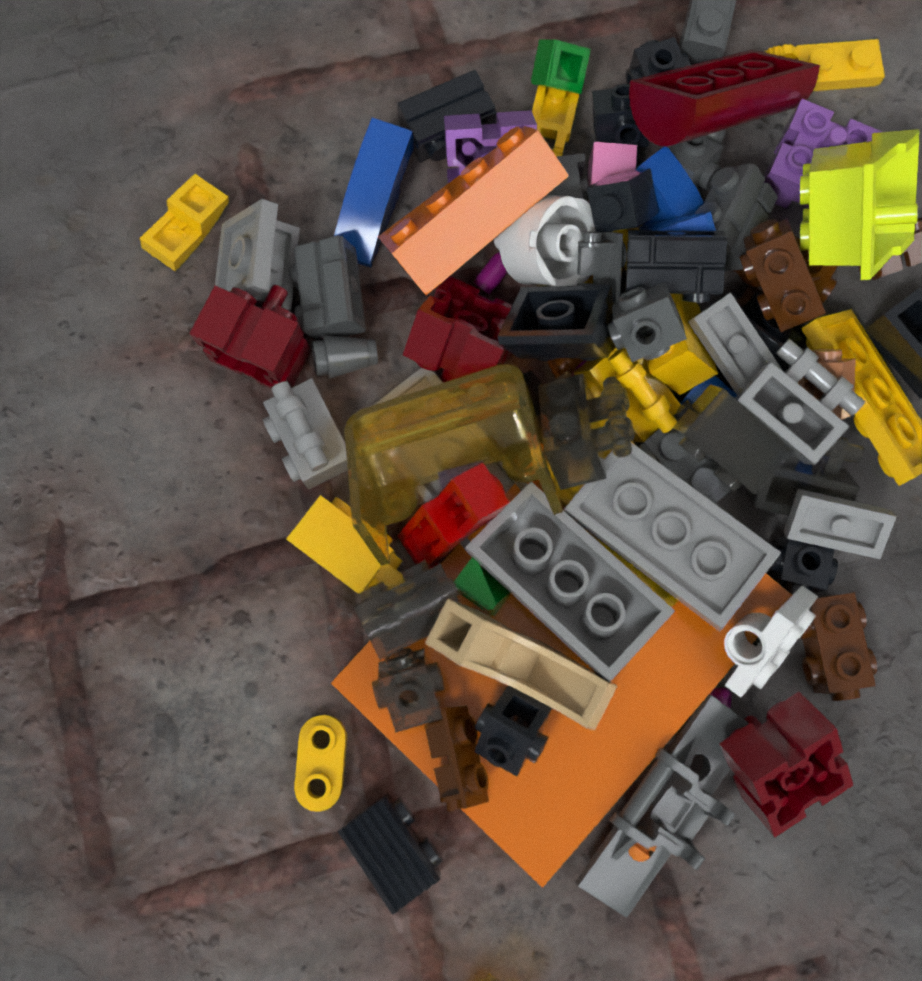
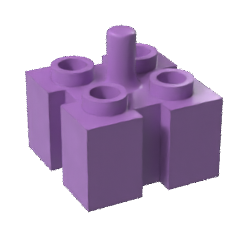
M801 99L785 126L774 151L775 156L764 174V183H769L778 196L775 204L786 209L792 201L800 204V177L803 176V164L811 163L814 149L872 141V133L882 131L850 119L845 127L831 121L834 111ZM809 204L804 205L806 206L805 209L809 208Z
M532 111L496 113L497 124L481 125L479 114L444 116L447 166H457V168H447V182L450 183L459 176L462 170L472 161L479 157H484L495 149L497 141L512 128L519 126L521 129L526 126L537 130V123Z

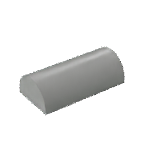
M532 482L465 547L469 555L593 671L609 683L675 612L672 607Z

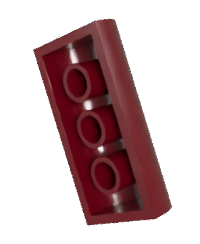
M748 50L630 81L629 89L632 115L639 130L649 141L659 146H673L796 108L801 99L807 100L813 92L818 79L820 65L756 50Z

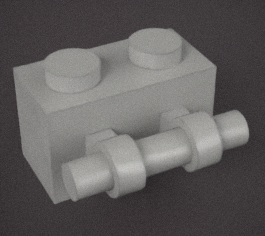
M788 339L776 352L778 356L790 365L787 371L784 373L772 362L768 363L758 371L731 403L802 463L816 464L849 427L832 412L834 408L839 405L853 416L864 405L865 401L851 390L853 384L842 375L836 378L817 362L819 356L808 347L802 350L793 341ZM803 376L824 393L819 401L798 384Z
M312 378L293 388L290 387L287 381L272 387L271 391L274 397L263 402L269 416L262 419L274 443L282 440L289 455L281 459L293 482L301 479L309 490L356 466Z

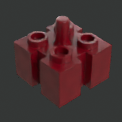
M449 276L438 286L435 295H430L418 309L403 356L415 361L421 368L429 371H437L441 367L444 368L440 380L447 388H454L458 383L465 389L476 390L485 395L495 380L498 371H501L511 355L508 350L499 345L498 334L513 305L498 298L492 302L480 296L479 289Z
M276 284L271 286L260 308L255 306L257 300L249 293L232 287L229 292L215 285L189 333L197 345L204 348L202 351L211 362L237 374L249 376L255 379L257 383L270 389L284 381H287L290 387L293 388L311 352L307 341L302 339L304 332L297 322L298 318L288 310L281 308L288 295L287 290Z
M800 692L795 693L785 701L773 705L767 712V721L763 724L755 716H747L744 720L749 723L748 725L736 729L728 738L719 743L728 766L735 773L733 779L741 798L774 838L806 818L804 810L817 801L824 806L854 786L848 764L840 756L844 750L837 728Z

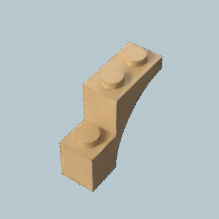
M447 599L425 642L459 666L509 685L591 730L596 729L617 688V685L612 682L609 683L595 672L546 643L515 632L485 613Z

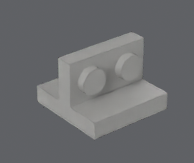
M260 199L222 223L215 285L229 292L232 287L249 293L257 300L255 306L258 307L262 306L271 286L274 284L279 285L288 292L281 308L290 311L294 287L290 275V266L295 264L294 249L295 246H298L300 228L278 221V204Z

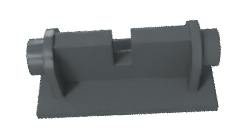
M613 231L583 232V241H578L577 274L593 275V283H577V286L611 284L614 304L618 303V298L624 294L620 287L621 269L625 266L627 258L623 234Z

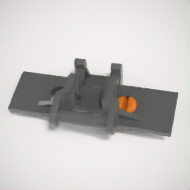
M709 694L695 710L667 751L661 747L655 754L658 760L622 811H615L609 820L615 826L575 881L577 886L627 918L671 854L682 857L690 866L698 870L706 858L698 851L692 840L708 817H712L729 826L736 816L733 811L712 796L730 770L719 743L728 738L736 729L745 727L749 723ZM696 754H702L704 759L703 767L696 774L690 769V765Z

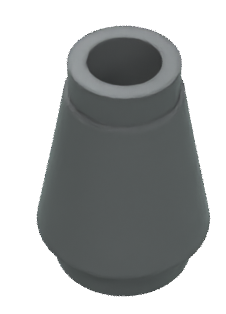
M322 335V340L312 341V355L316 376L327 375V378L331 379L378 364L375 339Z

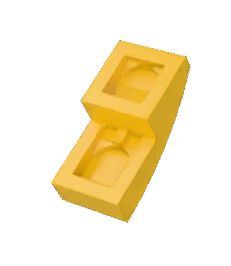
M197 174L191 176L166 200L168 211L139 238L142 249L173 271H176L196 250L229 203L227 195Z

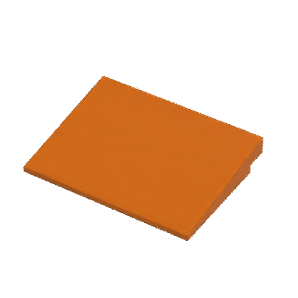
M578 417L565 428L521 476L527 484L530 482L535 484L564 511L565 507L538 478V472L591 429ZM514 484L505 493V496L511 502L521 490ZM491 521L467 537L471 542ZM461 544L457 545L331 682L346 699L437 787L434 768L449 765L447 755L434 759L431 758L424 725L428 724L427 714L441 711L443 708L467 706L469 715L476 724L486 705L490 703L494 706L508 686L489 676L459 666L425 643L447 599L472 607L488 615L458 593L454 586L455 579L472 558ZM765 573L720 632L678 601L672 606L675 612L612 679L611 682L617 685V688L595 730L583 727L552 708L542 731L543 734L549 737V740L536 764L527 760L516 777L503 768L492 765L487 759L479 755L480 764L484 766L488 775L489 785L487 794L489 802L461 810L543 888L656 757L655 754L660 747L663 748L735 665L728 657L724 646L727 632L745 615L753 612L763 613L772 618L792 594ZM510 594L496 615L490 616L515 632L546 643L593 671L512 594ZM745 631L746 639L753 644L758 636L751 631ZM477 731L476 745L481 735V732Z

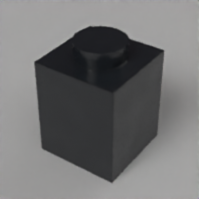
M651 168L609 175L587 187L595 232L637 228L658 214Z

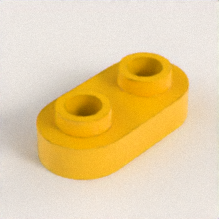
M319 715L309 719L302 726L299 733L294 792L298 802L307 810L321 812L331 808L339 800L343 791L347 732L343 723L331 715ZM319 730L326 731L330 736V743L326 748H320L314 742V735ZM313 779L324 781L326 785L324 795L316 796L312 794L310 783Z

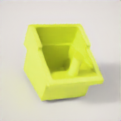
M919 129L872 133V141L814 149L811 163L803 164V176L800 177V205L809 204L808 209H803V222L800 224V250H809V265L861 266V280H870L893 255H902L914 241L915 223H917L916 191Z

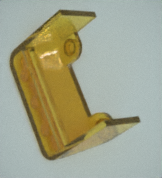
M509 364L497 365L363 408L354 413L345 425L344 433L352 525L381 566L390 563L386 525L402 521L414 512L418 504L417 486L465 472L482 462L484 465H488L502 460L508 477L519 483H527L539 479L553 514L563 512L550 456L523 374L516 366Z

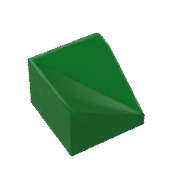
M539 39L531 84L582 94L591 49L555 39Z
M473 557L454 581V586L458 593L490 616L496 615L511 594Z

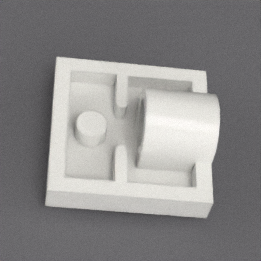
M801 586L772 618L763 613L753 612L745 615L728 631L724 640L725 650L728 657L738 667L725 686L739 697H742L753 684L761 690L788 656L790 649L798 638L803 635L816 617L809 609L818 596L804 586ZM745 631L755 633L760 638L761 643H758L757 646L752 645L746 639Z

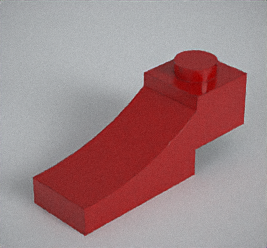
M482 462L453 478L436 498L419 508L398 534V538L421 573L435 566L451 550L484 524L494 519L510 503L505 496L502 483L495 475L490 474Z

